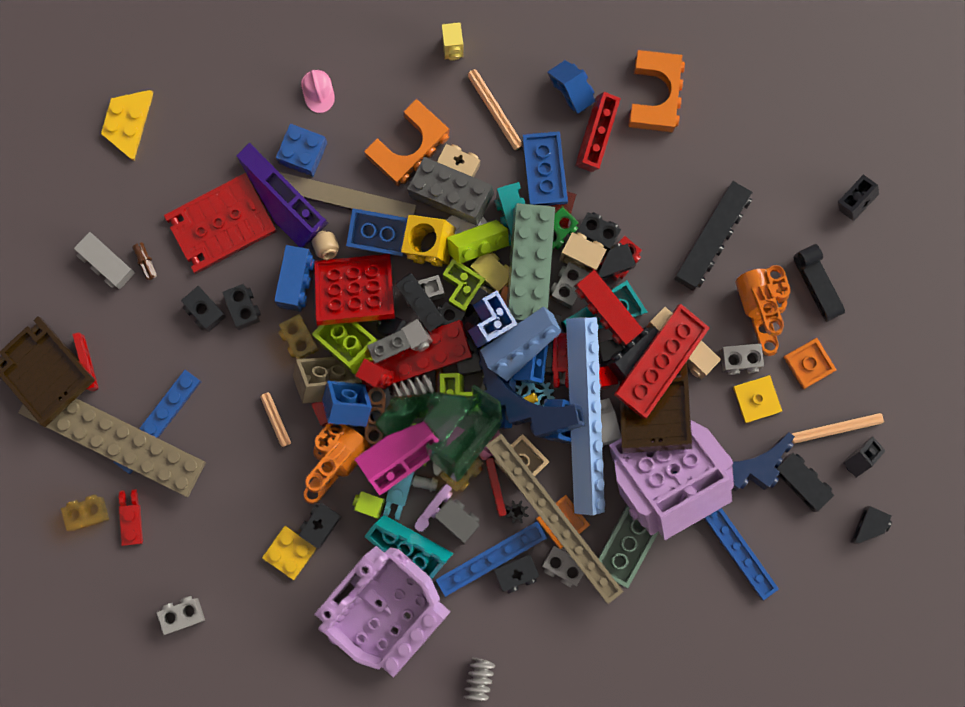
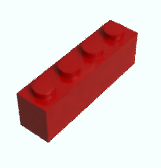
M606 92L596 96V102H594L575 166L590 172L600 169L621 98Z
M595 270L591 271L574 285L576 295L581 300L585 299L588 303L587 308L593 315H598L601 319L599 321L604 329H609L613 335L611 337L618 345L620 343L622 346L627 345L643 331V328Z

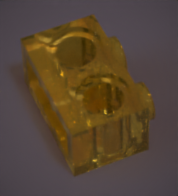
M300 314L279 324L281 330L278 332L283 341H288L290 347L287 349L292 358L303 359L319 351ZM291 326H297L298 331L295 334H288V329ZM301 342L307 344L304 351L297 350V345Z
M91 495L85 497L86 501L78 503V500L66 503L67 506L61 508L66 530L75 531L110 520L104 498ZM94 504L98 506V512L95 515L90 510ZM78 510L79 518L74 521L72 519V512Z

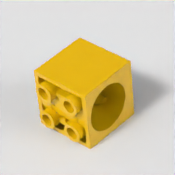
M408 215L401 252L407 255V259L413 260L414 263L424 264V262H430L431 265L442 267V264L449 265L451 256L448 254L447 237L455 235L456 228L445 219ZM435 232L436 242L430 250L422 252L421 242L428 233Z

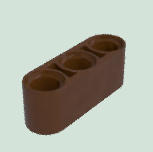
M377 387L368 392L372 408L365 427V438L371 445H375L384 438L386 395L381 388ZM374 393H381V401H372ZM373 412L381 414L379 421L374 422L370 419ZM377 431L380 433L377 441L369 439L371 432Z

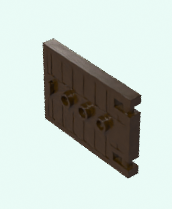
M37 316L33 320L36 324L32 328L29 326L24 328L0 351L2 355L0 357V377L38 423L46 427L82 394L95 379L47 323Z
M687 363L684 364L677 376L681 377L674 378L646 419L640 417L620 400L623 454L693 449Z

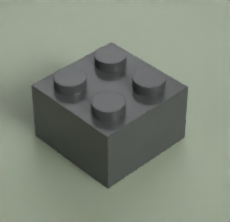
M450 499L435 515V518L465 543L480 527L478 524L480 520L472 512L468 515L463 510L465 506L459 500L453 501Z

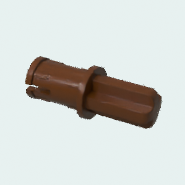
M137 243L132 246L138 259L137 264L141 266L145 278L152 280L157 277L151 263L152 258L148 256L144 243H139L140 246Z

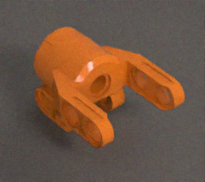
M773 265L767 269L760 268L745 272L735 281L745 314L751 317L758 343L762 345V353L766 356H773L777 353L779 347L777 335L782 333L784 327L781 313L786 310L787 299L790 295V286L785 271L778 265ZM773 271L779 272L781 277L773 279L770 273ZM772 323H777L780 329L775 331ZM764 325L767 333H761L759 327ZM767 342H771L775 348L767 350L764 345Z
M328 423L316 437L313 454L316 459L321 461L306 478V489L303 497L307 503L316 504L339 476H349L358 465L355 458L371 447L367 440L353 428L345 424H339L341 426L340 429L336 427L330 428L333 424ZM307 492H317L318 497L314 500L309 499Z

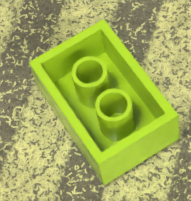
M357 322L320 325L312 333L317 342L354 375H356L364 358L373 360L367 346L376 342L377 339Z

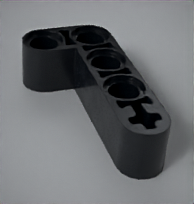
M813 244L797 252L793 257L794 262L824 320L828 322L845 314L844 306L821 263L823 253L817 244Z

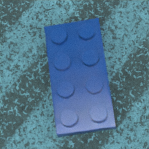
M560 131L523 135L530 205L551 206L568 204Z

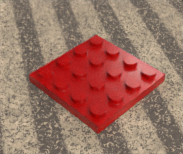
M390 254L315 261L317 326L394 319Z

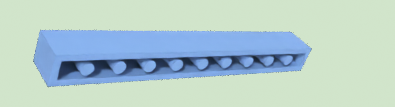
M597 317L566 319L569 399L570 405L575 404L582 408L585 426L571 430L574 514L596 515L605 512Z

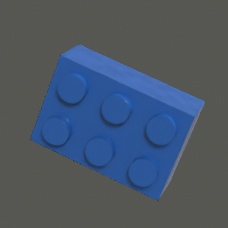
M353 208L346 246L405 256L401 250L408 218Z
M286 245L274 300L279 308L302 312V307H306L307 296H305L306 289L310 288L311 278H309L310 270L313 271L315 259H313L309 249Z

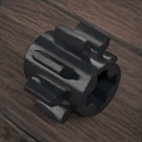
M522 500L519 504L511 501L513 506L511 508L506 507L510 511L506 518L511 516L513 518L512 523L518 519L520 523H523L522 517L529 516L525 514V510L529 507H523ZM520 507L522 515L514 517L512 509Z

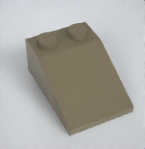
M335 357L297 359L295 362L293 378L302 403L322 402L327 381L362 384L361 379L350 372Z

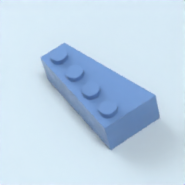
M543 306L480 351L488 368L508 381L562 331L554 315Z

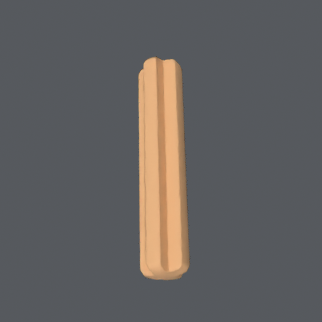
M269 392L260 396L280 445L282 447L290 445V438Z

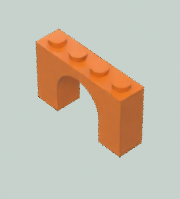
M643 50L637 51L634 74L655 76L663 80L668 87L669 98L663 104L657 106L632 104L629 117L630 128L673 132L675 126H679L680 115H677V109L681 107V97L678 96L679 91H682L683 80L680 79L681 73H684L685 62H682V55Z
M418 99L404 111V118L423 137L422 144L415 153L408 156L397 155L389 150L378 138L364 151L365 157L397 187L409 180L410 174L414 170L417 171L424 157L430 158L436 152L435 148L439 144L443 145L449 139V128Z

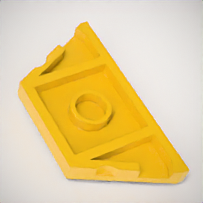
M151 90L111 98L101 134L131 160H135L153 97Z

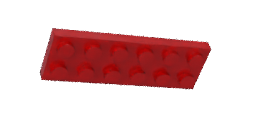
M682 304L677 305L614 395L640 417L646 419L710 327Z
M458 320L435 328L431 332L428 331L433 342L423 351H415L410 347L378 362L394 371L392 375L394 378L390 385L472 358L462 321ZM361 379L362 384L366 386L367 393L371 389L376 388Z

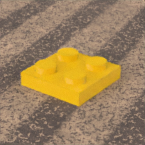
M284 526L262 558L295 580L317 548L298 536L293 530Z

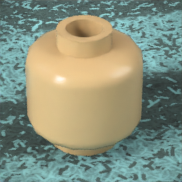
M320 231L312 240V246L318 258L330 260L337 255L339 244L332 232Z

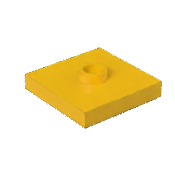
M770 375L733 387L745 423L782 412Z

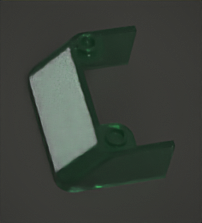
M476 385L472 386L473 396L468 397L463 405L465 407V414L445 440L426 445L429 458L456 482L468 471L497 433L503 421L500 401Z
M443 392L395 396L390 400V404L375 422V425L386 437L408 428L415 418H425L423 421L440 443L444 444L471 407V402L467 396Z

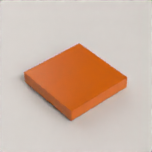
M818 338L811 340L783 357L802 389L809 387L837 370Z
M567 495L555 503L579 534L590 526L582 514H574V504ZM540 516L537 517L536 521H538L556 546L562 549L563 546Z

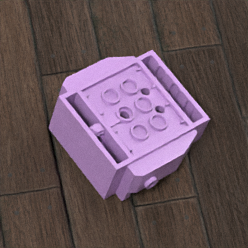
M692 420L693 449L623 454L622 438L609 445L612 460L615 463L619 493L630 508V515L634 520L637 519L643 527H646L650 535L659 531L664 540L732 502L731 489L734 487L733 461L711 432Z
M376 546L359 561L315 615L323 622L318 629L328 636L332 644L338 645L356 662L378 670L382 667L394 677L447 617L450 611L439 602L440 598L431 578L399 549L392 547L383 552ZM364 566L369 569L368 573L363 572ZM351 583L355 588L339 605L336 604L334 601ZM377 600L382 601L381 606L377 604ZM405 612L410 613L411 618H407ZM397 627L398 632H394L392 628Z

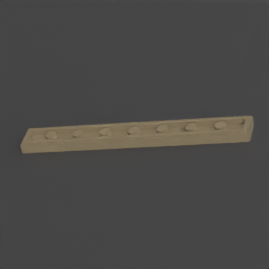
M279 172L305 199L350 210L354 208L408 218V215L415 214L416 205Z

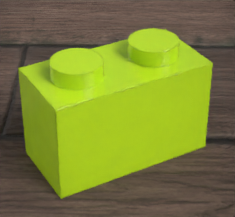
M362 491L360 495L356 494L353 501L355 511L377 519L380 518L385 504L384 499Z

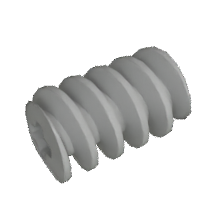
M422 374L421 381L416 376L414 383L407 379V385L403 381H400V387H397L395 383L392 384L397 404L400 401L403 406L406 404V399L410 403H413V397L420 401L421 395L427 399L428 392L433 397L435 396L430 377L427 378L425 374Z
M472 657L476 663L470 664V667L475 670L468 672V674L473 679L466 681L471 687L465 688L470 695L463 697L475 701L488 700L489 696L484 692H490V688L486 684H491L492 680L487 677L493 676L494 673L489 669L495 668V664L488 660Z

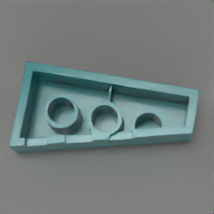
M519 182L497 188L496 200H494L496 210H500L502 214L500 222L508 229L509 246H511L514 207L517 203L525 204L524 198L519 196V190L521 189Z
M385 515L364 536L383 552H386L390 547L399 549L423 570L431 580L454 554Z

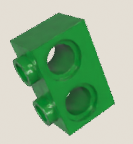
M563 206L555 213L554 232L557 234V239L553 241L552 249L554 247L558 249L565 242L563 238L567 234L571 235L572 232L574 233L578 229L576 225L579 222ZM568 218L571 224L569 227L564 228L560 225V220Z

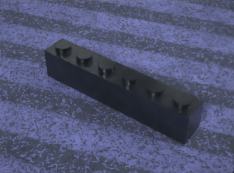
M732 181L675 276V281L692 291L696 287L700 288L706 279L703 277L706 271L710 272L715 264L712 261L715 255L719 256L725 247L722 245L725 239L729 240L734 232L731 229L733 224L739 223L743 216L741 214L742 209H747L750 205L752 191Z

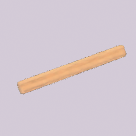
M476 69L468 73L470 81L514 150L520 149L523 146L522 141Z
M879 413L792 433L795 436L792 443H800L883 423L884 419L882 414Z

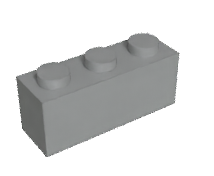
M91 232L74 248L78 252L76 256L84 263L87 261L91 263L90 269L98 276L102 273L106 277L104 281L111 288L116 286L118 289H121L135 274L130 267Z

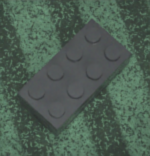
M426 157L423 158L407 188L410 198L476 226L479 225L494 195L491 184Z

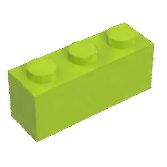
M494 220L447 237L448 254L461 264L509 246L508 229L499 221Z

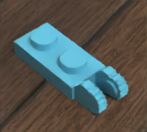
M414 472L388 490L387 503L383 515L388 517L391 505L394 503L398 504L395 519H400L403 507L406 505Z

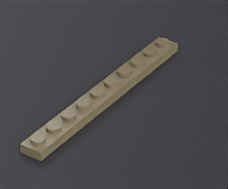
M500 434L487 444V449L605 602L609 604L624 591L504 436Z

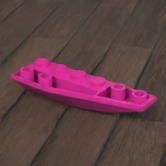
M461 406L386 436L357 456L355 461L377 493L381 495L429 461L474 422L464 407Z

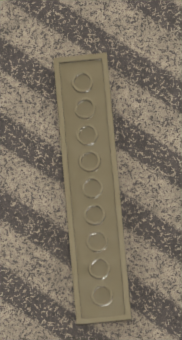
M77 398L46 426L186 497H189L206 464L205 461ZM22 405L18 413L38 423L28 409Z

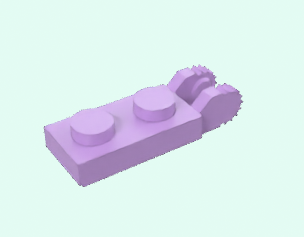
M443 485L415 523L417 531H424L429 525L428 519L430 517L434 518L440 511L438 506L441 502L446 503L451 497L452 493L450 491L452 488L449 485Z

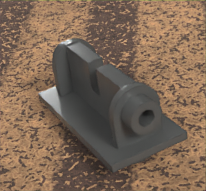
M401 330L367 347L374 362L378 363L411 346L404 331Z

